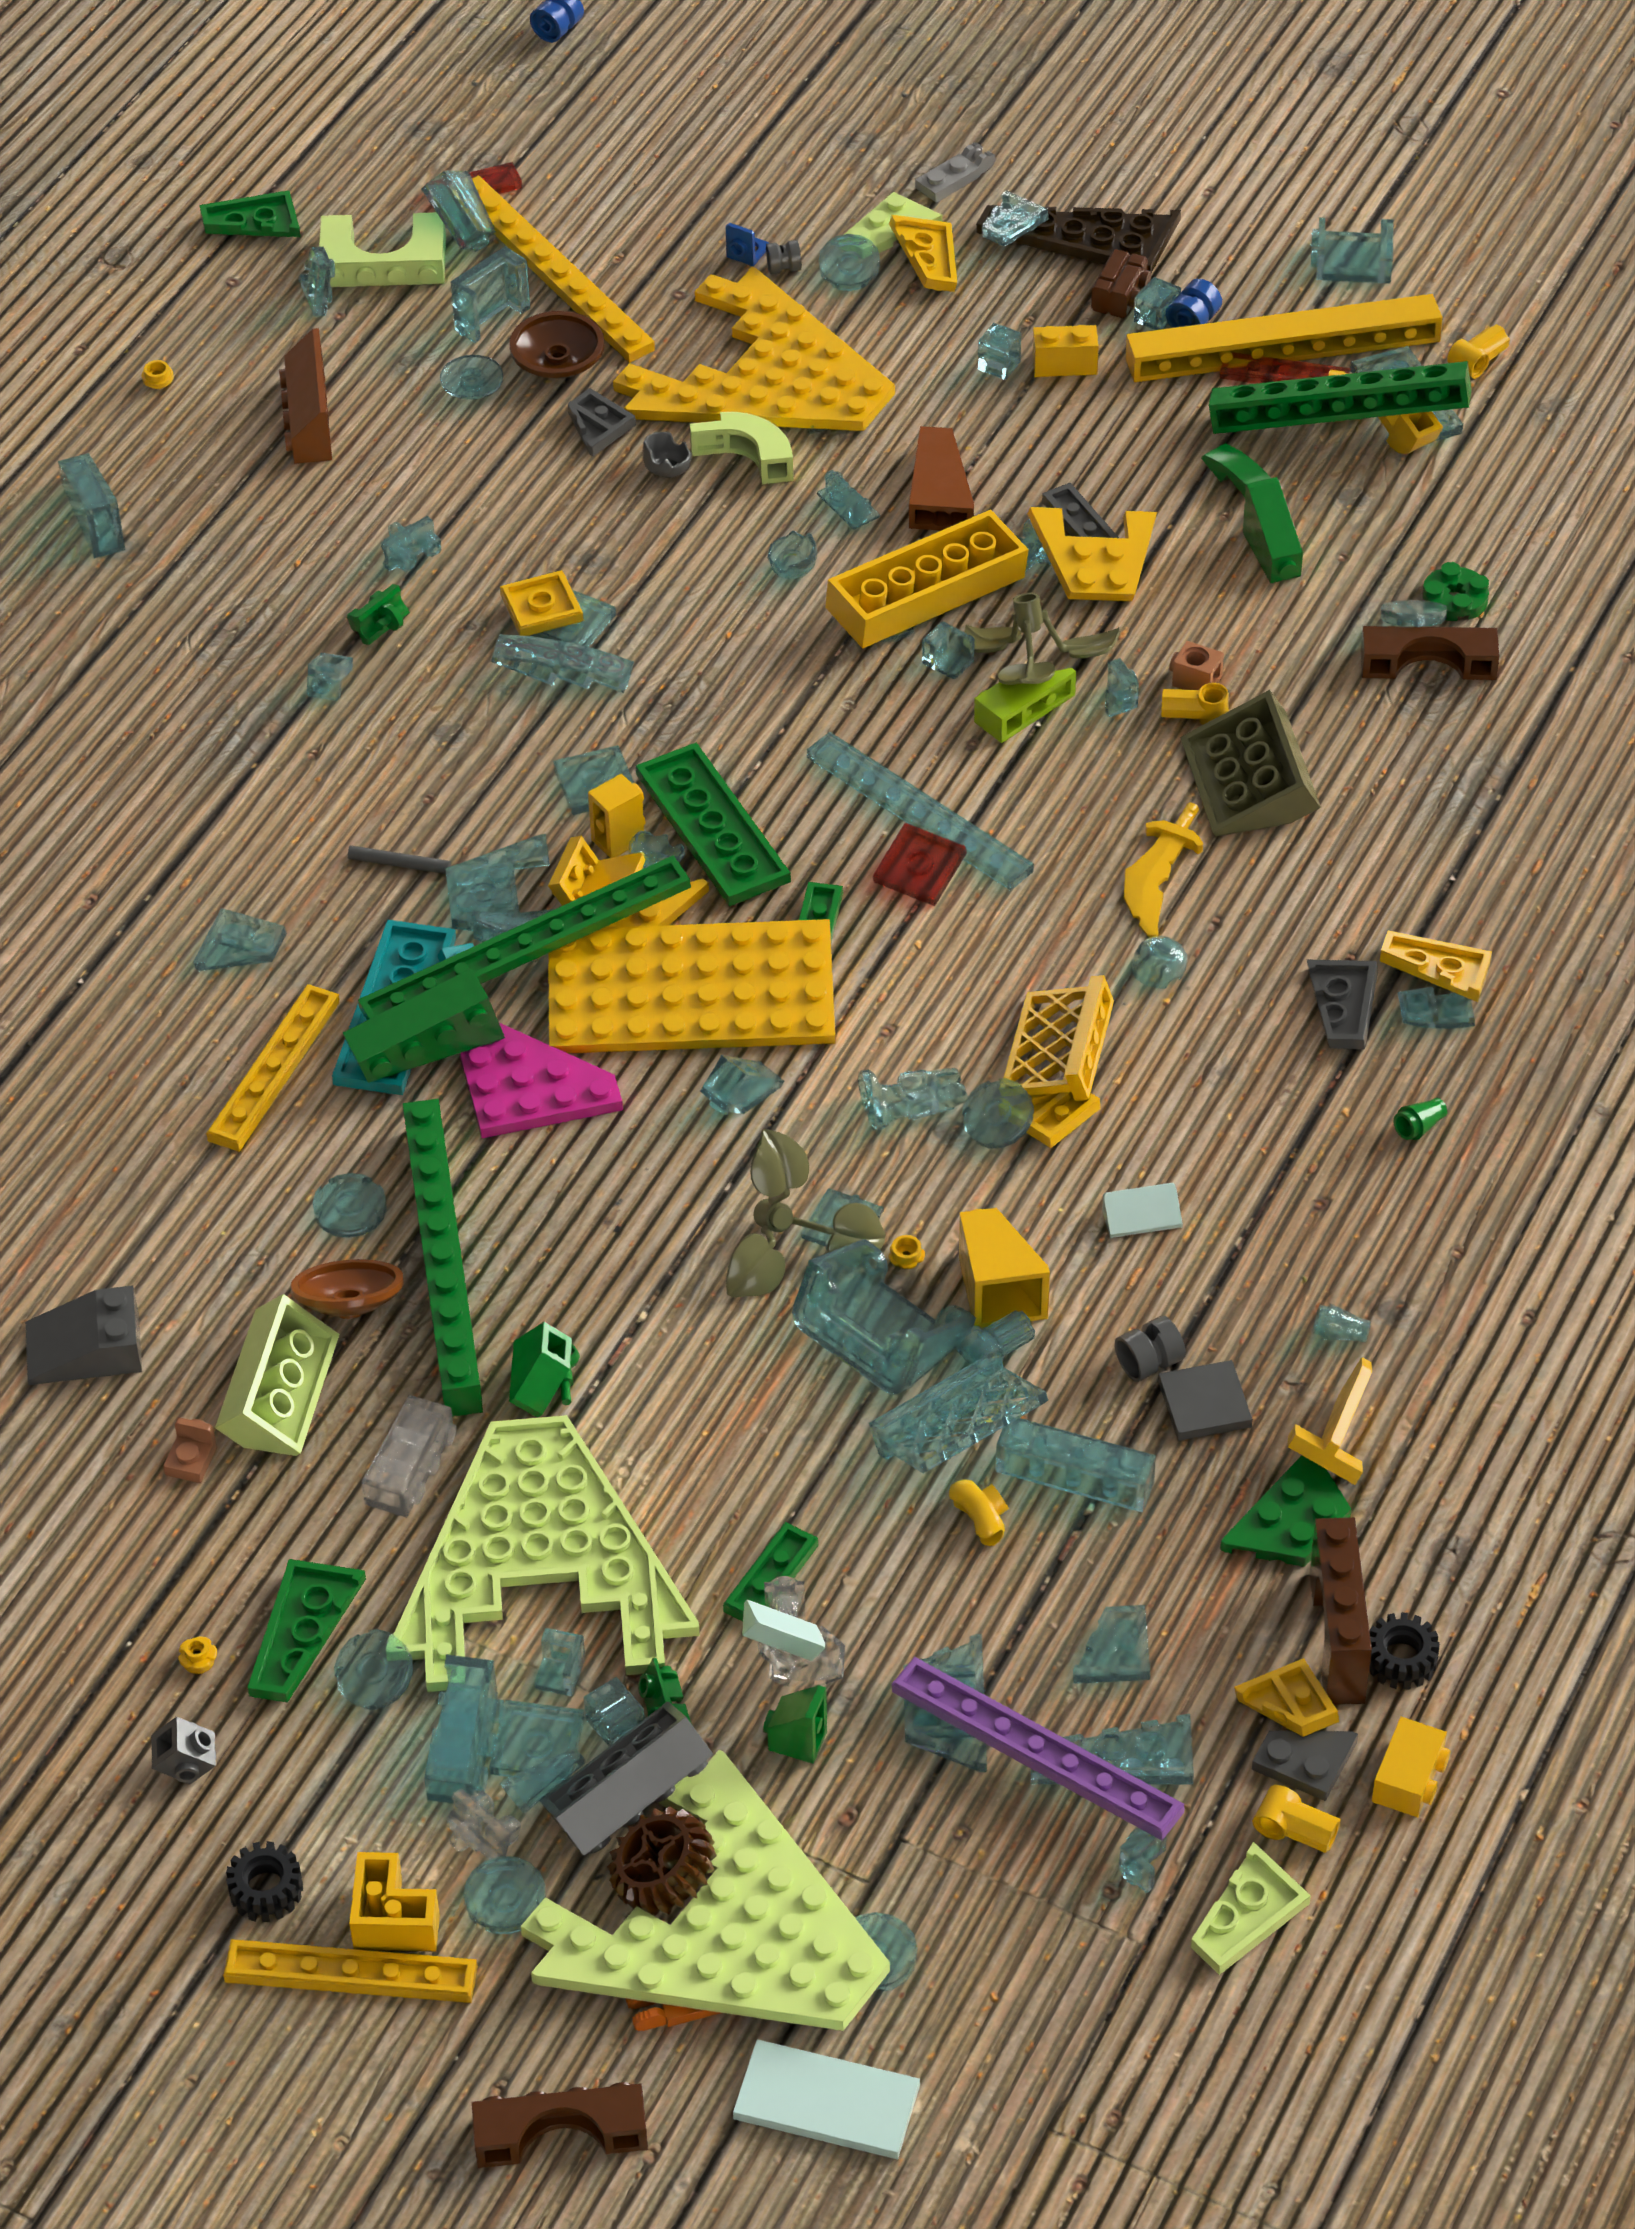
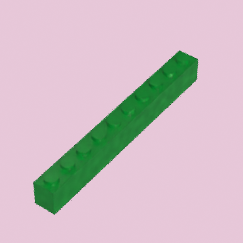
M439 1098L403 1103L445 1417L483 1413L481 1387Z

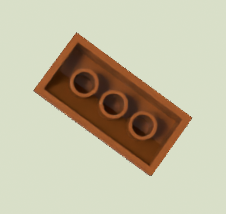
M314 328L284 356L285 369H279L281 388H287V390H281L283 409H289V411H283L284 430H290V432H284L286 452L293 451L294 464L332 460L319 328Z

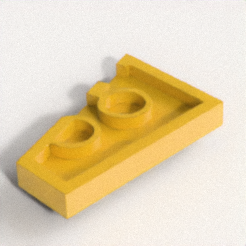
M891 215L889 225L924 288L955 292L957 273L952 224L949 222Z

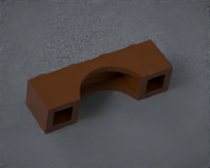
M1363 626L1361 640L1362 678L1396 679L1399 672L1405 666L1418 661L1430 660L1449 665L1459 673L1463 680H1497L1500 657L1497 628Z
M619 2082L610 2087L594 2089L574 2087L566 2092L548 2094L535 2091L520 2097L503 2098L500 2096H490L482 2101L471 2102L478 2168L521 2164L525 2151L536 2138L546 2132L564 2128L587 2133L600 2144L605 2154L648 2150L642 2083L630 2084Z

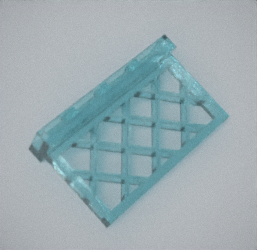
M991 1352L869 1422V1426L878 1454L887 1460L892 1456H896L924 1474L1046 1403L1048 1398L1046 1391L1004 1368L1001 1356ZM1027 1397L1023 1400L1013 1401V1399ZM1003 1400L1001 1403L987 1404L990 1401ZM996 1415L992 1418L982 1419L984 1416ZM972 1418L970 1421L956 1422L958 1419ZM954 1434H963L958 1437H951ZM941 1436L940 1439L925 1440L927 1437ZM932 1452L923 1458L919 1456L920 1453Z

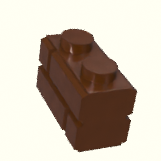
M1117 249L1112 251L1092 287L1091 308L1093 311L1103 314L1109 312L1112 316L1125 318L1131 307L1137 308L1141 297V289H1147L1151 280V271L1147 270L1148 259L1146 256L1138 254L1129 255L1128 252Z

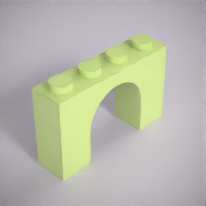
M444 212L413 213V229L410 241L396 251L381 254L369 253L354 245L352 215L321 216L318 258L321 287L444 284L446 253Z

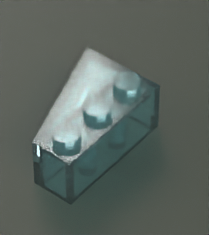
M446 1654L444 1667L447 1670L448 1686L446 1692L440 1691L438 1705L442 1706L438 1727L437 1729L433 1728L424 1777L427 1800L475 1806L478 1791H485L488 1767L484 1766L486 1758L493 1757L495 1752L496 1733H493L495 1723L501 1724L504 1700L498 1699L494 1660Z

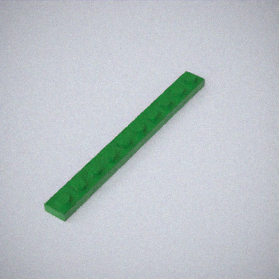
M672 855L358 999L359 1008L366 1020H369L470 968L473 969L481 984L691 888L690 878L675 856Z

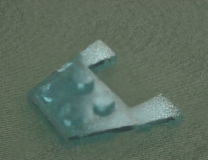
M546 834L534 836L445 868L453 929L496 934L497 930H511L554 910L520 913L514 869L549 866Z

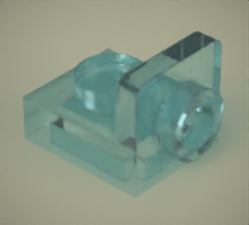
M320 653L308 664L307 695L337 701L341 697V681L352 671L353 658Z

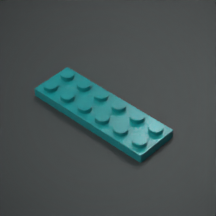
M387 919L360 998L440 962L437 955L441 948L454 946L456 930ZM359 1004L356 1006L349 1029L367 1021L359 1008ZM345 1039L332 1074V1081L335 1086L403 1095L412 1069L368 1083Z

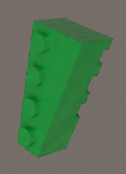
M472 968L343 1032L348 1046L368 1083L505 1038L491 1002Z

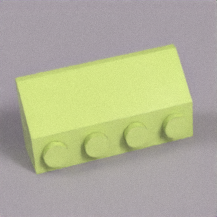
M284 1294L255 1309L215 1428L243 1448L293 1456L301 1454L340 1334Z

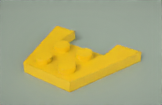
M1029 508L1027 515L1068 599L1133 601L1157 512L1125 511L1123 516L1125 538L1065 536L1062 508Z

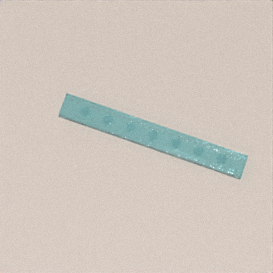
M828 732L807 749L808 759L1010 891L1034 872V863L832 732Z

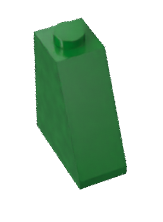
M1273 477L1247 483L1243 534L1269 582L1275 583L1301 577L1303 550L1278 478Z

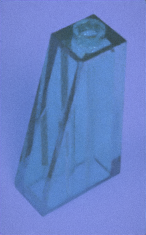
M87 453L58 461L63 489L93 557L98 558L124 551L125 544L118 502L90 454Z

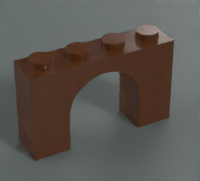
M1355 1517L1315 1519L1309 1575L1313 1606L1324 1607V1650L1321 1668L1323 1689L1334 1705L1365 1704L1372 1647Z

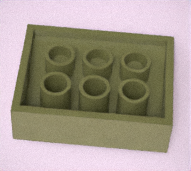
M1270 690L1180 737L1215 836L1291 824L1321 808L1288 715Z

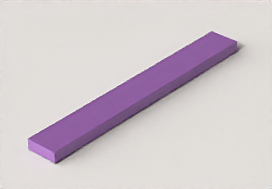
M916 1657L909 1662L892 1683V1692L1160 1840L1165 1838L1184 1813V1803Z

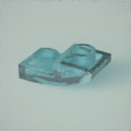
M1433 987L1397 992L1402 1022L1404 1024L1436 1029L1475 1027L1471 999L1456 993L1435 996Z

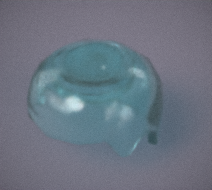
M795 530L791 531L787 536L776 539L770 545L767 555L768 562L774 573L786 579H797L806 576L814 569L818 557L817 546L812 534L807 533L806 536H803Z
M640 830L632 837L629 843V854L640 852L645 857L646 861L642 869L672 855L680 863L685 856L684 846L678 844L672 847L668 842L667 834L654 836L650 832Z
M1162 935L1153 936L1139 944L1133 957L1131 971L1135 978L1146 986L1165 989L1173 979H1182L1187 967L1188 955L1183 946L1174 939Z

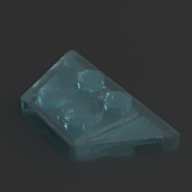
M982 1634L970 1636L969 1643L950 1650L947 1646L934 1652L929 1658H920L925 1663L984 1694ZM904 1699L906 1743L978 1772H987L986 1743Z

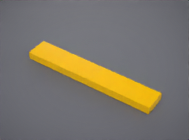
M310 984L306 985L207 1131L208 1142L238 1152L241 1151L339 1005V994Z
M231 1939L223 1977L225 1983L472 2003L478 1965L477 1959Z

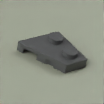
M591 388L568 403V414L591 456H595L636 426L635 415Z
M1269 1730L1252 1761V1770L1326 1801L1357 1744L1358 1733L1353 1731H1316L1302 1737L1293 1731Z

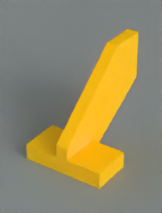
M1363 1357L1360 1358L1338 1394L1322 1438L1297 1424L1294 1425L1288 1435V1448L1356 1485L1363 1473L1362 1461L1339 1448L1372 1373V1362Z

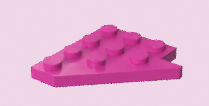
M501 1023L499 1024L505 1036L504 1039L459 1053L481 1138L623 1110V1102L615 1074Z

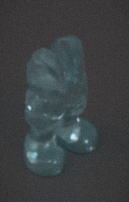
M957 1068L931 1071L917 1070L900 1073L897 1084L892 1085L880 1084L876 1075L871 1070H862L858 1073L862 1106L864 1111L868 1113V1122L873 1130L884 1129L890 1122L905 1116L908 1119L917 1120L926 1116H932L938 1112L952 1110L968 1099L965 1086L960 1083L961 1076Z

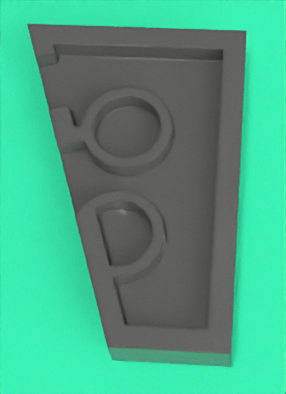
M1307 959L1308 971L1329 1048L1365 1049L1378 975L1377 961Z

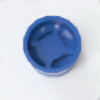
M545 0L530 14L531 27L544 41L557 42L567 33L568 29H571L584 16L583 4L580 0Z
M1204 279L1192 280L1167 307L1165 316L1171 328L1207 324L1222 307L1221 294L1209 281Z

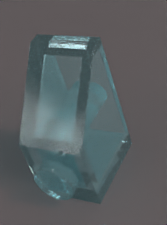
M721 1055L700 1092L711 1100L709 1105L722 1114L728 1115L729 1112L745 1114L781 1088L785 1081L759 1061Z

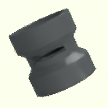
M798 240L787 241L786 244L780 246L777 243L766 244V258L770 275L779 274L783 269H789L791 272L801 271L802 262Z

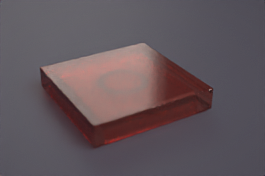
M904 823L873 874V881L894 891L936 906L966 856V846Z

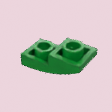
M1223 444L1211 450L1201 458L1220 482L1229 478L1244 497L1247 483L1271 478L1249 456L1228 444Z

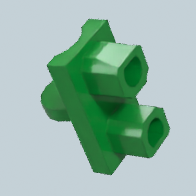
M392 584L383 592L376 591L370 596L368 604L363 608H355L347 614L351 629L359 633L363 644L370 645L389 629L397 631L403 626V618L410 612L401 599L399 585Z

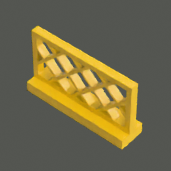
M1104 975L1090 976L1088 986L1027 992L1000 1088L1003 1098L1071 1092L1075 1101L1089 1100L1114 1003ZM1084 999L1082 1003L1073 1009L1067 1007L1074 1000ZM1051 1003L1038 1013L1034 1010L1035 1004ZM1058 1011L1064 1013L1063 1016L1052 1023L1047 1021L1048 1018ZM1073 1021L1077 1024L1076 1027L1066 1034L1060 1031ZM1039 1024L1044 1027V1029L1032 1037L1027 1035L1029 1031ZM1052 1035L1058 1038L1045 1048L1040 1045ZM1066 1046L1071 1048L1069 1052L1059 1059L1054 1056L1055 1053ZM1032 1049L1038 1052L1025 1062L1020 1059ZM1045 1060L1051 1063L1038 1073L1034 1070L1036 1066ZM1059 1071L1064 1073L1063 1080L1047 1081L1048 1078ZM1025 1074L1031 1077L1024 1083L1014 1084L1016 1080Z

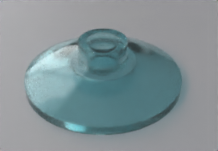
M465 355L451 360L443 367L440 374V382L443 389L454 397L460 399H479L493 394L500 388L503 382V370L499 363L489 357Z

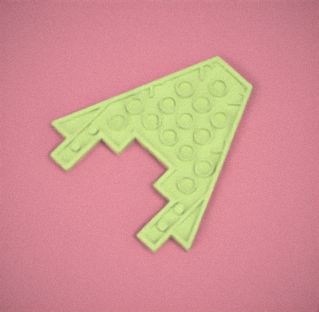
M567 1415L491 1421L387 1647L388 1662L425 1659L427 1692L467 1689L464 1623L503 1620L501 1587L579 1581L581 1613L621 1610L626 1675L644 1674L653 1658H657L659 1668L665 1666L663 1639L700 1636L699 1622Z
M721 1750L716 1752L707 1766L698 1775L683 1778L674 1785L676 1789L668 1798L658 1802L666 1808L670 1806L678 1811L683 1808L695 1818H699L706 1826L705 1829L712 1835V1839L715 1842L713 1844L714 1851L717 1854L711 1861L715 1871L711 1872L712 1875L707 1880L708 1885L701 1887L696 1893L697 1898L693 1897L671 1925L636 1906L615 1933L611 1935L547 1898L543 1899L521 1925L523 1937L549 1951L531 1972L532 1982L536 1985L841 2031L845 2030L890 1972L889 1960L725 1752Z

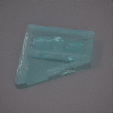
M1006 190L1001 195V205L994 206L991 216L982 225L983 237L1002 246L1009 245L1017 238L1049 219L1048 210Z
M221 908L193 961L196 970L203 971L273 962L287 934L285 926Z

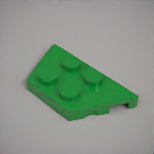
M1301 1455L1224 1536L1220 1543V1550L1232 1554L1233 1548L1256 1552L1257 1559L1268 1561L1281 1560L1286 1564L1305 1567L1311 1561L1315 1519L1351 1517V1507L1328 1470Z

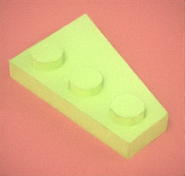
M893 192L838 239V249L861 260H865L893 247V242L897 238L889 225L891 215L942 221V214Z
M1253 1842L1246 1853L1243 1863L1238 1870L1234 1871L1229 1879L1228 1886L1217 1902L1215 1901L1192 1937L1191 1948L1220 1975L1310 1904L1311 1895Z

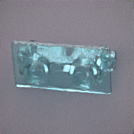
M831 470L826 473L824 477L826 488L817 491V495L853 530L880 517V514L871 506V501L863 498L843 479V475L839 471Z

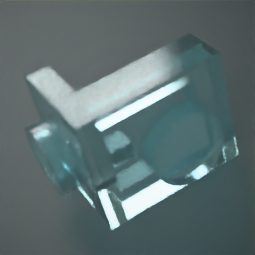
M1121 658L1108 662L1107 686L1109 689L1106 690L1105 712L1108 717H1112L1138 708L1139 683L1135 672L1132 669H1128Z
M1137 1827L1130 1833L1126 1842L1120 1846L1119 1869L1122 1876L1131 1885L1137 1884L1145 1893L1154 1888L1155 1869L1150 1863L1166 1851L1167 1835L1163 1840H1160Z

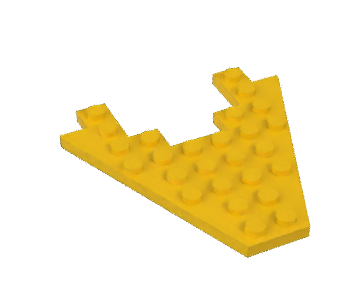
M751 267L737 283L710 274L695 290L696 302L740 316L741 318L732 327V337L752 344L727 373L699 364L682 382L629 363L613 380L615 392L633 398L624 409L635 415L636 420L712 422L720 421V412H741L764 418L777 427L864 431L895 395V384L755 267Z

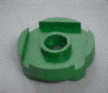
M1455 562L1444 563L1441 569L1432 572L1424 581L1422 597L1426 601L1425 607L1434 616L1447 621H1458V617L1468 615V620L1474 619L1481 615L1488 605L1489 580L1486 576L1480 575L1471 569L1460 567ZM1451 592H1458L1454 596L1450 594Z

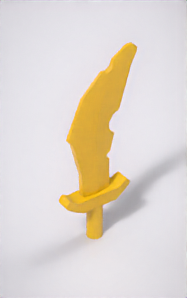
M1187 803L1175 824L1165 820L1146 823V836H1155L1158 839L1132 866L1125 869L1124 900L1132 916L1139 919V927L1148 937H1158V922L1164 893L1159 890V886L1163 882L1168 881L1171 864H1174L1184 847L1193 850L1196 854L1203 852L1201 838L1193 830L1188 829L1199 811V807L1195 803Z

